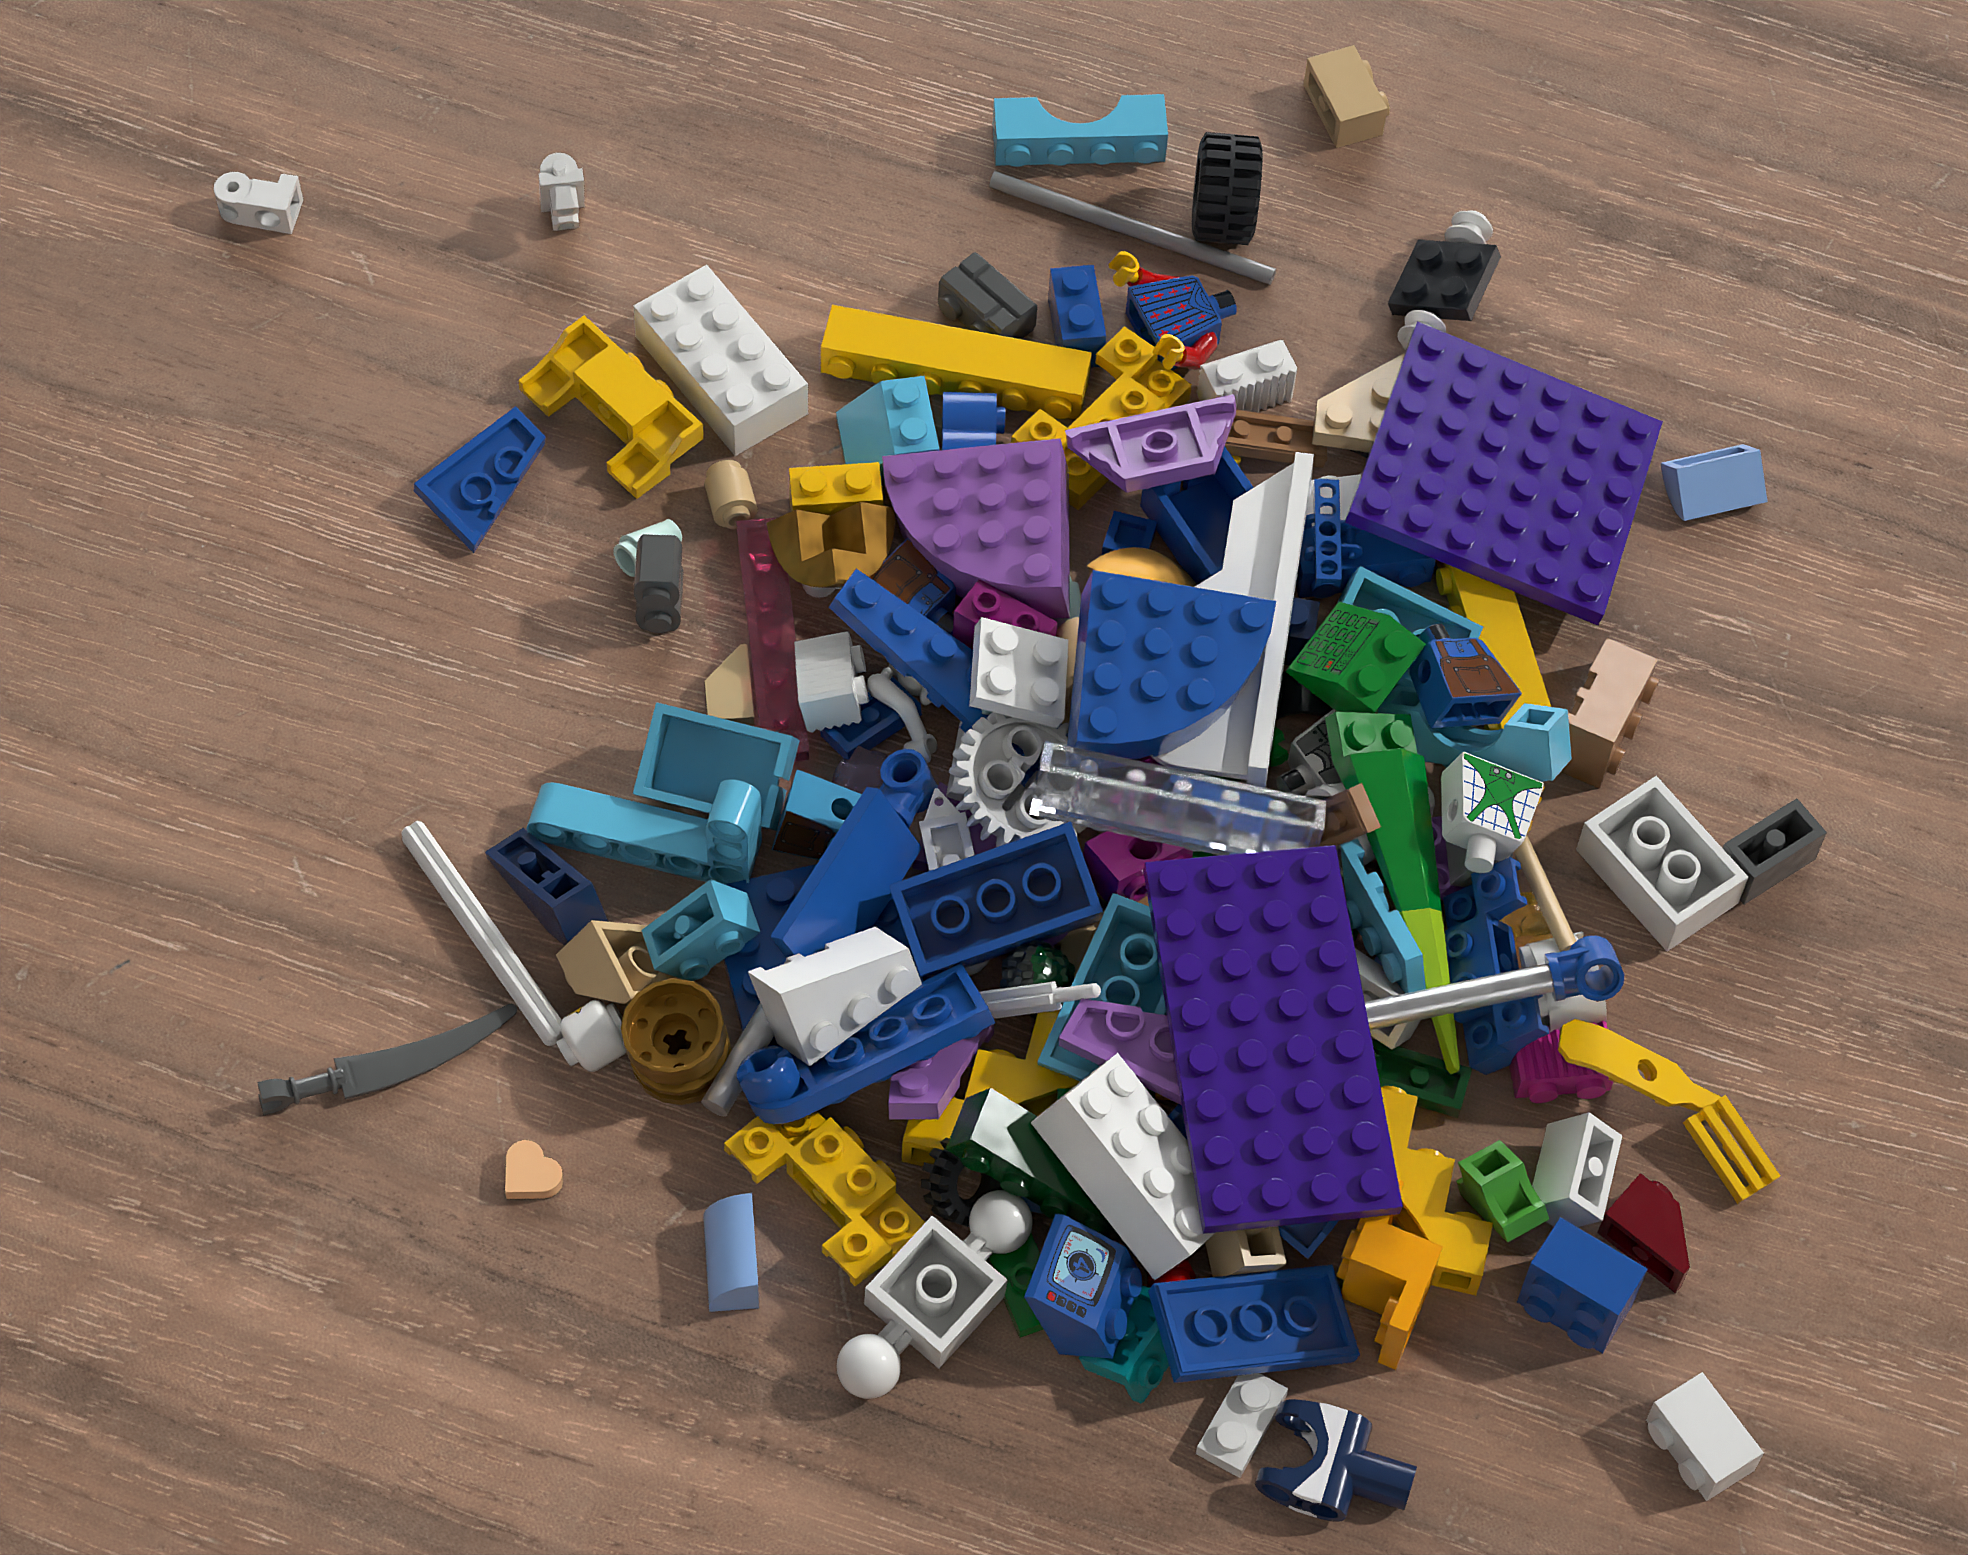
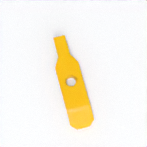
M1573 1019L1560 1028L1558 1051L1568 1063L1595 1070L1609 1077L1608 1080L1623 1084L1655 1100V1103L1660 1106H1681L1700 1112L1703 1108L1721 1098V1096L1693 1083L1676 1063L1607 1028L1578 1019ZM1638 1069L1644 1074L1645 1079L1639 1074Z

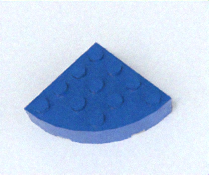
M1093 570L1081 594L1065 764L1089 766L1127 764L1128 760L1140 759L1149 755L1156 757L1171 752L1201 735L1226 713L1257 666L1271 634L1277 601Z

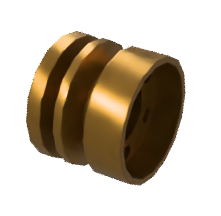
M672 978L658 981L636 993L624 1011L621 1024L623 1042L635 1078L644 1091L662 1103L685 1105L702 1101L732 1051L720 1005L709 990L688 980Z

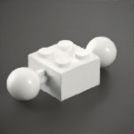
M996 1190L980 1197L971 1210L969 1217L971 1233L964 1241L960 1240L935 1217L931 1216L865 1287L864 1305L887 1325L878 1335L862 1334L849 1340L841 1349L837 1359V1374L841 1384L848 1392L864 1399L878 1398L888 1393L896 1385L901 1373L899 1355L909 1344L940 1369L1005 1297L1008 1280L987 1263L986 1260L992 1253L1006 1254L1017 1250L1029 1238L1033 1225L1032 1214L1029 1206L1020 1196H1015L1005 1190Z

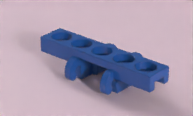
M1314 479V513L1306 515L1304 528L1310 529L1312 528V523H1315V546L1304 550V559L1311 561L1313 555L1315 557V586H1321L1322 583H1334V587H1340L1342 581L1341 559L1353 560L1363 554L1362 547L1356 545V534L1360 533L1362 529L1345 523V520H1340L1339 480ZM1330 487L1332 489V497H1322L1320 495V488ZM1330 506L1332 507V514H1320V508ZM1320 531H1331L1333 536H1324ZM1341 535H1346V544H1341ZM1322 565H1334V574L1326 575L1322 573Z

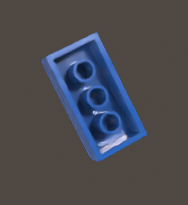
M1071 821L889 885L923 981L962 963L964 968L1007 954L1017 949V946L1034 940L1044 941L1101 921L1104 914Z

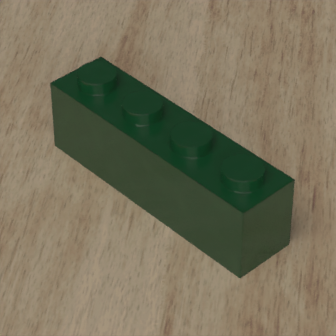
M992 1088L965 1098L946 1150L961 1158V1163L968 1169L986 1173L1001 1182L1000 1185L1006 1192L1015 1196L1025 1197L1039 1205L1041 1212L1046 1216L1054 1219L1055 1214L1065 1215L1113 1241L1121 1238L1031 1124L1038 1116Z

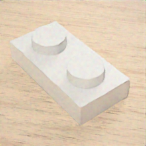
M1260 1373L1237 1376L1199 1442L1196 1455L1240 1478L1273 1421L1279 1403L1285 1400L1288 1388Z

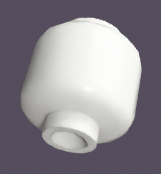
M592 1000L565 1016L560 1023L563 1038L556 1043L568 1064L573 1066L579 1062L587 1071L595 1072L626 1053L621 1032L623 1016L614 1003L606 1006L600 1000Z

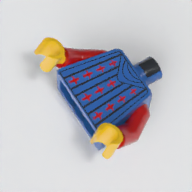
M1126 251L1119 252L1108 266L1110 269L1117 271L1113 275V282L1116 286L1123 287L1126 283L1130 286L1128 287L1125 314L1136 334L1154 346L1152 353L1158 355V361L1162 363L1165 369H1171L1172 371L1179 367L1193 370L1200 369V365L1205 364L1219 344L1222 326L1221 319L1236 315L1237 313L1232 293L1226 290L1208 296L1198 277L1193 275L1178 277L1152 273L1139 267L1137 259L1132 254Z

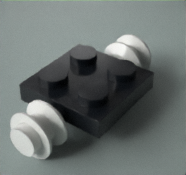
M1473 210L1459 211L1454 214L1451 221L1452 226L1445 232L1446 241L1417 240L1388 301L1392 315L1406 316L1404 320L1405 326L1401 327L1398 331V340L1405 350L1417 321L1445 333L1446 326L1441 319L1472 321L1501 258L1497 245L1486 244V241L1493 234V228L1483 214Z

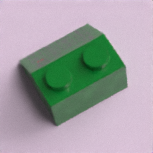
M1338 602L1285 672L1336 712L1375 713L1426 644L1390 615Z

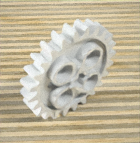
M992 712L987 719L981 717L972 726L973 730L969 729L960 738L963 744H960L952 754L959 761L949 769V773L961 779L950 788V791L964 795V799L956 806V809H970L973 815L968 819L966 825L970 827L980 823L983 826L980 835L982 841L993 834L997 836L996 847L1070 821L1077 836V833H1080L1089 825L1086 818L1097 809L1090 800L1100 793V789L1088 783L1098 775V771L1085 768V765L1065 764L1068 738L1065 735L1069 727L1067 722L1056 729ZM1012 743L1020 746L1025 756L1017 754L1013 749ZM1041 751L1045 752L1047 755L1046 760L1027 781L1024 787L1025 790L1014 799L1009 810L1005 811L1002 805L1007 797L1023 780L1025 772L1036 762ZM1049 772L1059 778L1061 786L1051 780ZM987 776L995 779L999 783L1001 790L993 788ZM1025 806L1033 809L1037 820L1026 813Z

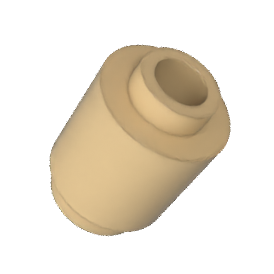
M723 460L714 463L708 468L706 472L707 477L704 482L714 521L719 526L729 529L742 528L749 524L758 512L748 473L744 468H741L739 462L734 460Z

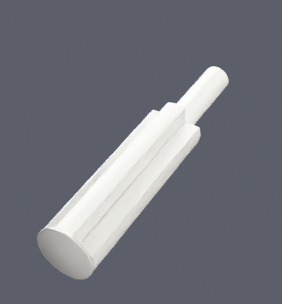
M1054 981L981 991L979 993L987 1004L993 1019L1060 1010L1062 1008L1061 1002L1081 1000V998H1098L1101 989L1097 983L1057 988Z

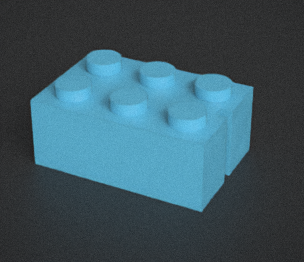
M656 702L633 794L710 814L720 782L730 779L740 780L755 787L761 795V827L777 831L787 792L786 789L779 787L780 779L790 780L800 740L790 735Z

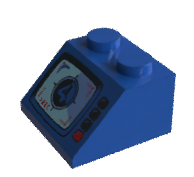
M1055 1214L1024 1298L1058 1354L1113 1359L1119 1340L1126 1334L1127 1317L1134 1298L1138 1297L1141 1292L1142 1274L1125 1246L1065 1215Z

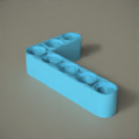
M733 779L720 782L709 818L705 819L550 782L541 785L526 829L540 841L551 845L704 882L711 879L722 884L746 880V883H749L762 843L761 795L755 787L746 782Z

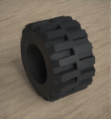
M1206 132L1202 137L1198 149L1192 205V232L1196 241L1248 245L1252 240L1257 224L1263 150L1258 136Z

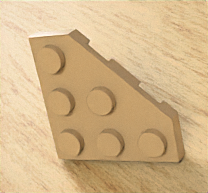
M1404 354L1318 399L1314 416L1312 444L1370 452Z

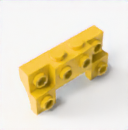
M585 315L564 329L547 355L532 370L518 380L519 390L548 417L576 397L626 444L619 453L606 462L607 472L636 499L669 476L670 464L704 439L703 423L674 398L668 385L660 379L655 380L644 370L642 363L633 353L628 352L626 354Z
M1125 326L1096 353V364L1112 375L1116 381L1068 428L1042 409H1039L1011 436V443L1061 438L1069 469V504L1077 510L1109 479L1068 448L1065 430L1185 405L1190 400L1192 384L1171 369H1165L1162 363L1158 361V355L1152 353L1154 346Z
M817 1111L796 1121L784 1124L765 1123L757 1116L724 1142V1151L728 1155L733 1154L752 1174V1180L756 1184L786 1164L787 1174L841 1229L822 1244V1253L826 1257L830 1255L850 1276V1282L854 1286H857L876 1270L888 1264L925 1223L896 1193L897 1180L892 1170L883 1161L877 1160L874 1162L863 1150L864 1145L861 1139L848 1126L841 1128L831 1117L825 1120Z

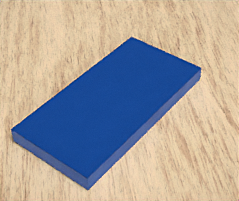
M866 787L771 934L770 938L786 958L796 954H801L804 957L825 950V944L872 928L892 897L889 885L902 881L920 853L922 847L880 789Z
M1333 1264L1154 1283L1148 1290L1174 1383L1351 1363L1360 1356Z

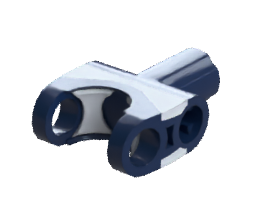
M1298 1399L1284 1400L1279 1403L1275 1415L1276 1421L1285 1428L1295 1431L1294 1435L1302 1438L1308 1444L1313 1458L1305 1465L1295 1468L1283 1467V1470L1272 1467L1261 1468L1255 1480V1486L1259 1492L1292 1510L1332 1522H1340L1346 1519L1353 1495L1405 1510L1417 1466L1366 1451L1372 1431V1423L1367 1418L1355 1412L1324 1403Z

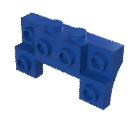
M1509 857L1495 863L1490 872L1472 873L1471 885L1444 897L1443 902L1448 928L1444 931L1450 984L1519 969L1513 929L1511 926L1500 921L1513 911L1527 905V899L1521 896L1516 873V871L1521 869L1519 861ZM1543 994L1454 1013V1020L1463 1024L1470 1068L1488 1075L1510 1066L1512 1059L1522 1048L1538 1038L1549 1034V1028L1542 1024L1538 999L1543 997Z

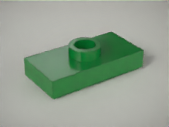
M1030 1233L1027 1241L1017 1250L1006 1254L992 1253L987 1258V1262L1008 1280L1003 1300L1019 1338L1044 1330L1024 1298L1040 1256L1032 1233Z

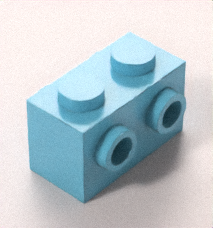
M711 879L641 930L654 970L688 981L703 978L712 967L727 956L739 952L745 943L760 933L748 894Z

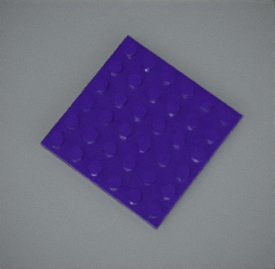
M1417 321L1345 523L1598 626L1605 614L1663 421Z

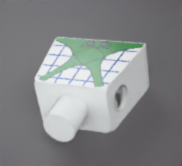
M1462 752L1442 772L1441 776L1442 836L1447 842L1467 849L1464 865L1468 870L1476 873H1487L1493 869L1494 860L1502 861L1506 859L1524 841L1544 783Z

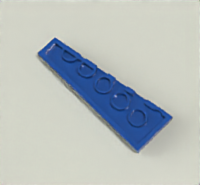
M856 568L829 608L875 651L885 656L887 662L904 677L912 676L928 691L926 697L936 707L940 708L944 705L962 722L959 728L965 733L969 729L973 730L972 726L981 717L987 719L989 715L982 714V709L969 706L973 650ZM1012 743L1013 749L1017 754L1025 756L1020 746ZM1041 751L1036 762L1025 772V776L1020 782L1024 787L1046 760L1047 755L1045 752Z

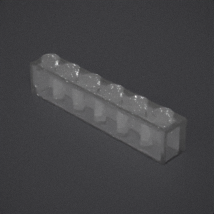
M1045 741L1034 783L1029 814L1044 817L1050 821H1071L1072 824L1090 827L1097 831H1109L1133 836L1144 841H1156L1184 847L1191 851L1231 855L1319 847L1324 832L1326 801Z

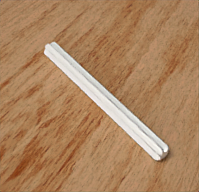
M415 821L410 826L405 827L401 835L402 841L543 1043L547 1046L555 1045L558 1040L563 1038L560 1028L561 1018L424 823Z

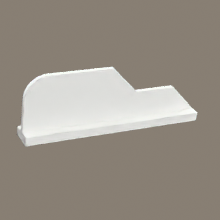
M1296 452L1293 464L1233 500L1223 569L1195 587L1277 601L1271 634L1257 666L1226 713L1198 737L1171 752L1153 757L1165 767L1183 772L1247 780L1246 789L1265 792L1311 486L1314 454Z

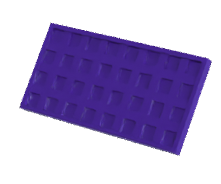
M1336 845L1145 862L1143 873L1203 1234L1400 1214L1403 1205Z

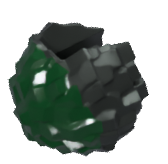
M1034 940L1017 946V949L1010 951L1006 959H1003L1000 989L1054 981L1057 988L1070 987L1075 979V967L1069 962L1067 956L1063 955L1061 950L1043 940ZM1037 1013L1028 1014L1034 1019L1037 1017Z

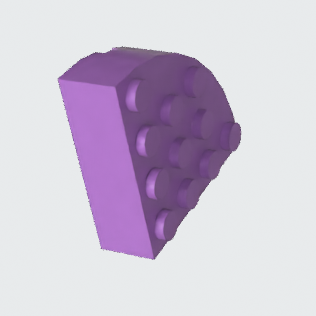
M1061 438L882 456L885 486L903 538L905 540L909 538L914 547L940 573L954 583L956 595L964 599L978 579L1049 618H1070L1069 469Z

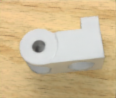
M229 172L220 176L214 184L218 209L225 221L292 234L303 203L298 176L281 174L278 183L257 179L251 180L240 172Z

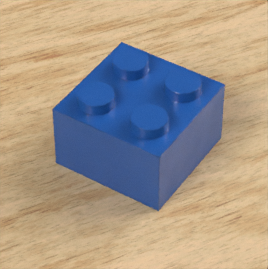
M1560 1217L1532 1260L1517 1303L1524 1306L1525 1311L1532 1318L1543 1323L1550 1322L1567 1332L1568 1337L1577 1345L1587 1349L1594 1348L1603 1354L1630 1311L1648 1269Z

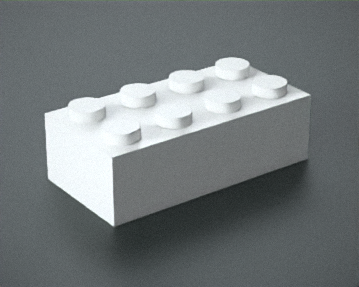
M708 265L699 268L633 305L635 337L734 456L808 414V383Z
M1118 1053L1086 1076L1031 1122L1154 1280L1192 1255L1214 1234H1203L1188 1141Z

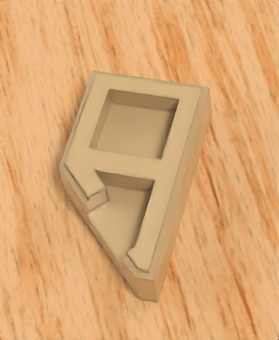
M740 644L704 681L707 715L746 725H755L747 644Z

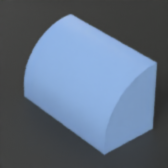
M1741 444L1661 463L1667 495L1674 511L1683 521L1768 502L1759 449Z
M752 1193L739 1194L713 1203L703 1214L709 1312L759 1308Z

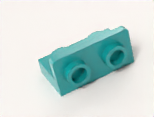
M1143 1285L1139 1296L1134 1298L1127 1317L1126 1334L1119 1340L1113 1359L1088 1356L1079 1357L1085 1370L1124 1385L1131 1399L1140 1404L1145 1401L1152 1389L1160 1384L1164 1372L1169 1367L1148 1293L1150 1288Z

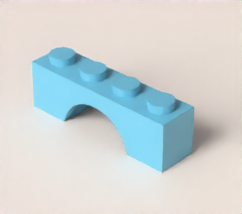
M1164 94L1122 95L1117 106L1110 114L1090 123H1070L1060 120L1048 113L1042 107L1037 97L994 98L992 127L995 166L1010 165L1020 167L1024 165L1045 164L1062 166L1085 163L1105 165L1124 162L1146 164L1164 162L1166 159L1168 128Z
M1397 685L1389 693L1378 708V713L1410 714L1417 754L1424 756L1425 762L1442 764L1446 768L1462 752H1466L1543 782L1553 781L1572 759L1568 709L1524 703L1504 725L1503 729L1482 730L1472 726L1430 728L1415 688Z

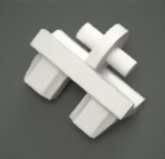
M565 153L550 154L543 160L540 166L539 194L541 212L551 211L554 231L578 228L579 208L584 207L582 168L578 169L575 160Z

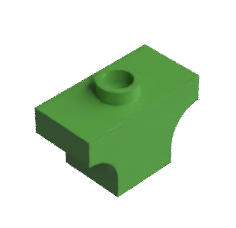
M1501 1140L1458 1162L1462 1178L1456 1181L1460 1195L1487 1222L1493 1223V1228L1507 1243L1549 1220L1546 1206L1532 1187L1524 1163Z

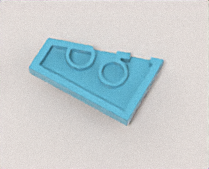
M1358 839L1340 844L1346 904L1351 930L1356 928L1362 936L1364 946L1369 955H1376L1379 958L1384 972L1391 983L1397 982L1404 993L1426 989L1423 954L1399 911H1389L1387 899L1383 892L1384 885L1377 872L1366 873L1363 862L1365 851Z

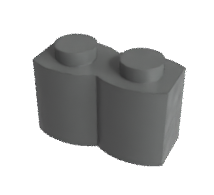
M643 534L637 542L634 580L635 618L641 629L652 633L675 631L681 622L684 578L682 567L683 547L681 541L675 535Z

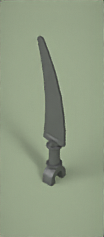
M508 1004L460 1027L416 1042L366 1054L334 1058L336 1070L328 1067L325 1073L298 1080L289 1077V1080L269 1079L257 1082L260 1093L258 1096L263 1115L281 1111L292 1103L299 1104L302 1098L330 1091L336 1095L338 1089H342L346 1100L376 1092L424 1074L466 1052L498 1030L516 1015L517 1007L514 1004Z

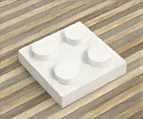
M981 617L974 629L969 706L1058 728L1065 716L1069 640Z

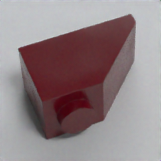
M1640 1173L1605 1212L1597 1233L1627 1257L1646 1267L1649 1274L1676 1294L1681 1288L1690 1268L1680 1203L1674 1199L1672 1193L1665 1185L1658 1181H1650Z

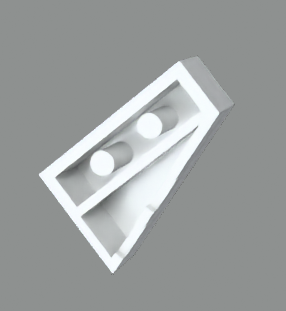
M877 927L825 944V950L804 957L801 954L787 957L786 964L764 970L759 967L748 971L777 1044L787 1049L791 1054L809 1066L922 985L909 948Z

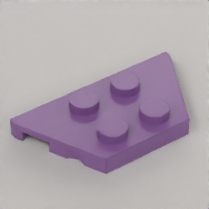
M1232 394L1065 430L1066 443L1071 451L1126 493L1215 474L1236 415L1235 396Z

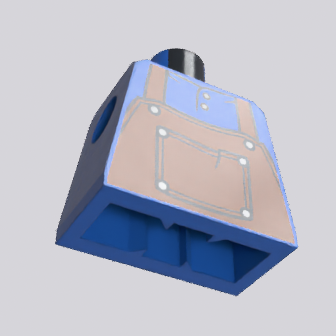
M907 538L869 578L952 635L954 621L952 612L955 608L956 587Z
M1434 624L1427 627L1419 636V639L1426 645L1411 665L1409 675L1430 728L1500 724L1522 694L1508 673L1482 640L1478 638L1451 639L1443 624Z

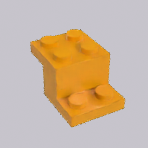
M1398 1179L1401 1194L1404 1181ZM1395 1215L1360 1218L1356 1230L1352 1229L1342 1254L1343 1259L1336 1277L1344 1280L1341 1290L1343 1299L1382 1315L1381 1324L1374 1342L1382 1345L1378 1363L1396 1370L1430 1289L1443 1246L1392 1226Z

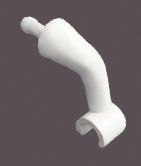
M884 668L881 674L871 675L867 681L869 693L872 697L899 714L912 738V741L907 742L903 749H912L921 753L926 763H929L931 761V754L937 749V741L932 735L927 734L915 703L890 680L893 676L891 668Z

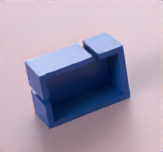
M1225 446L1215 474L1183 480V491L1180 492L1181 481L1142 489L1140 507L1150 520L1157 521V532L1181 567L1192 577L1197 585L1223 569L1233 500L1254 488Z

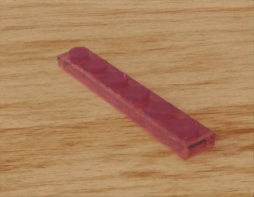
M776 518L736 521L759 728L790 735L800 740L795 761L809 760V744L806 725L798 702L794 644L796 636L788 573L783 569L774 554L767 529V522Z

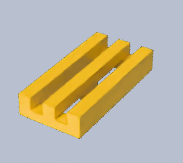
M1726 1095L1683 1122V1125L1737 1204L1781 1176ZM1721 1119L1724 1121L1730 1132L1727 1130ZM1703 1121H1707L1730 1160L1734 1161L1749 1183L1747 1187H1744L1702 1125ZM1736 1141L1739 1143V1145L1741 1146V1148L1743 1149V1151L1745 1152V1154L1747 1155V1157L1744 1155V1153L1742 1152V1150L1740 1149V1147L1738 1146V1144L1736 1143ZM1753 1166L1756 1168V1170H1757L1758 1173L1760 1174L1761 1178L1759 1177V1175L1757 1174V1172L1755 1171V1169L1753 1168Z

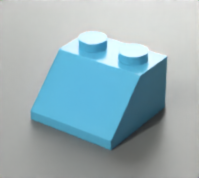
M925 376L880 381L836 412L845 464L879 462L882 486H885L882 456L939 451Z

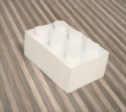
M1657 776L1586 821L1576 848L1577 852L1666 951H1669L1737 905L1748 880L1745 872Z

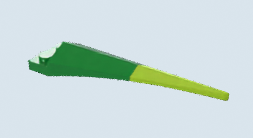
M1335 712L1325 717L1332 762L1346 790L1362 783L1380 823V828L1367 833L1366 836L1379 864L1395 908L1399 911L1423 954L1426 989L1450 984L1424 756L1417 754L1411 715ZM1454 1013L1432 1017L1446 1069L1450 1074L1459 1071L1460 1064Z

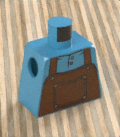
M797 770L782 810L771 850L820 860L862 794Z

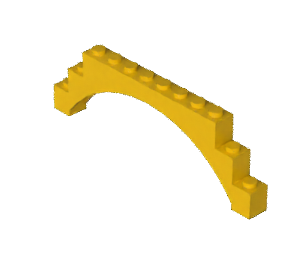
M1060 1010L1037 1013L1025 1060L1016 1058L1014 1054L1005 1050L995 1049L989 1052L978 1049L965 1098L992 1088L1034 1115L1039 1116L1056 1102L1058 1088H1073L1080 1081L1037 1064ZM1395 1086L1381 1087L1397 1178L1404 1181L1401 1192L1403 1208L1400 1214L1395 1215L1394 1219L1404 1231L1443 1246L1431 1283L1432 1286L1476 1296L1483 1277L1493 1223L1482 1221L1479 1216L1469 1212H1456L1454 1214L1445 1212L1455 1159L1444 1157L1442 1153L1433 1149L1421 1148L1413 1150L1407 1148L1418 1096L1407 1094L1403 1089ZM1155 1093V1100H1170ZM953 1096L939 1119H908L902 1141V1162L923 1166L924 1162L933 1164L935 1159L929 1153L933 1148L944 1150L940 1141L950 1138L965 1099L961 1100Z

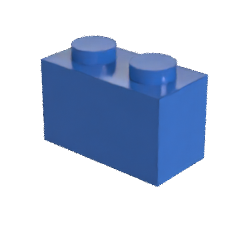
M1094 265L1050 268L1048 303L1056 346L1092 352L1091 368L1100 367L1096 364V353L1106 345V330Z

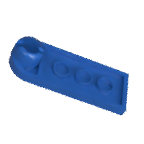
M962 963L923 981L922 985L811 1066L801 1061L785 1048L767 1046L755 1050L741 1062L737 1071V1079L756 1117L758 1116L763 1122L769 1124L789 1123L830 1104L840 1103L846 1100L850 1094L870 1084L885 1081L895 1072L917 1061L928 1060L935 1056L938 1051L962 1039L973 1038L983 1029L995 1024V1021Z

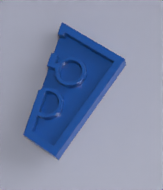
M515 406L414 483V492L474 553L544 447L546 436Z

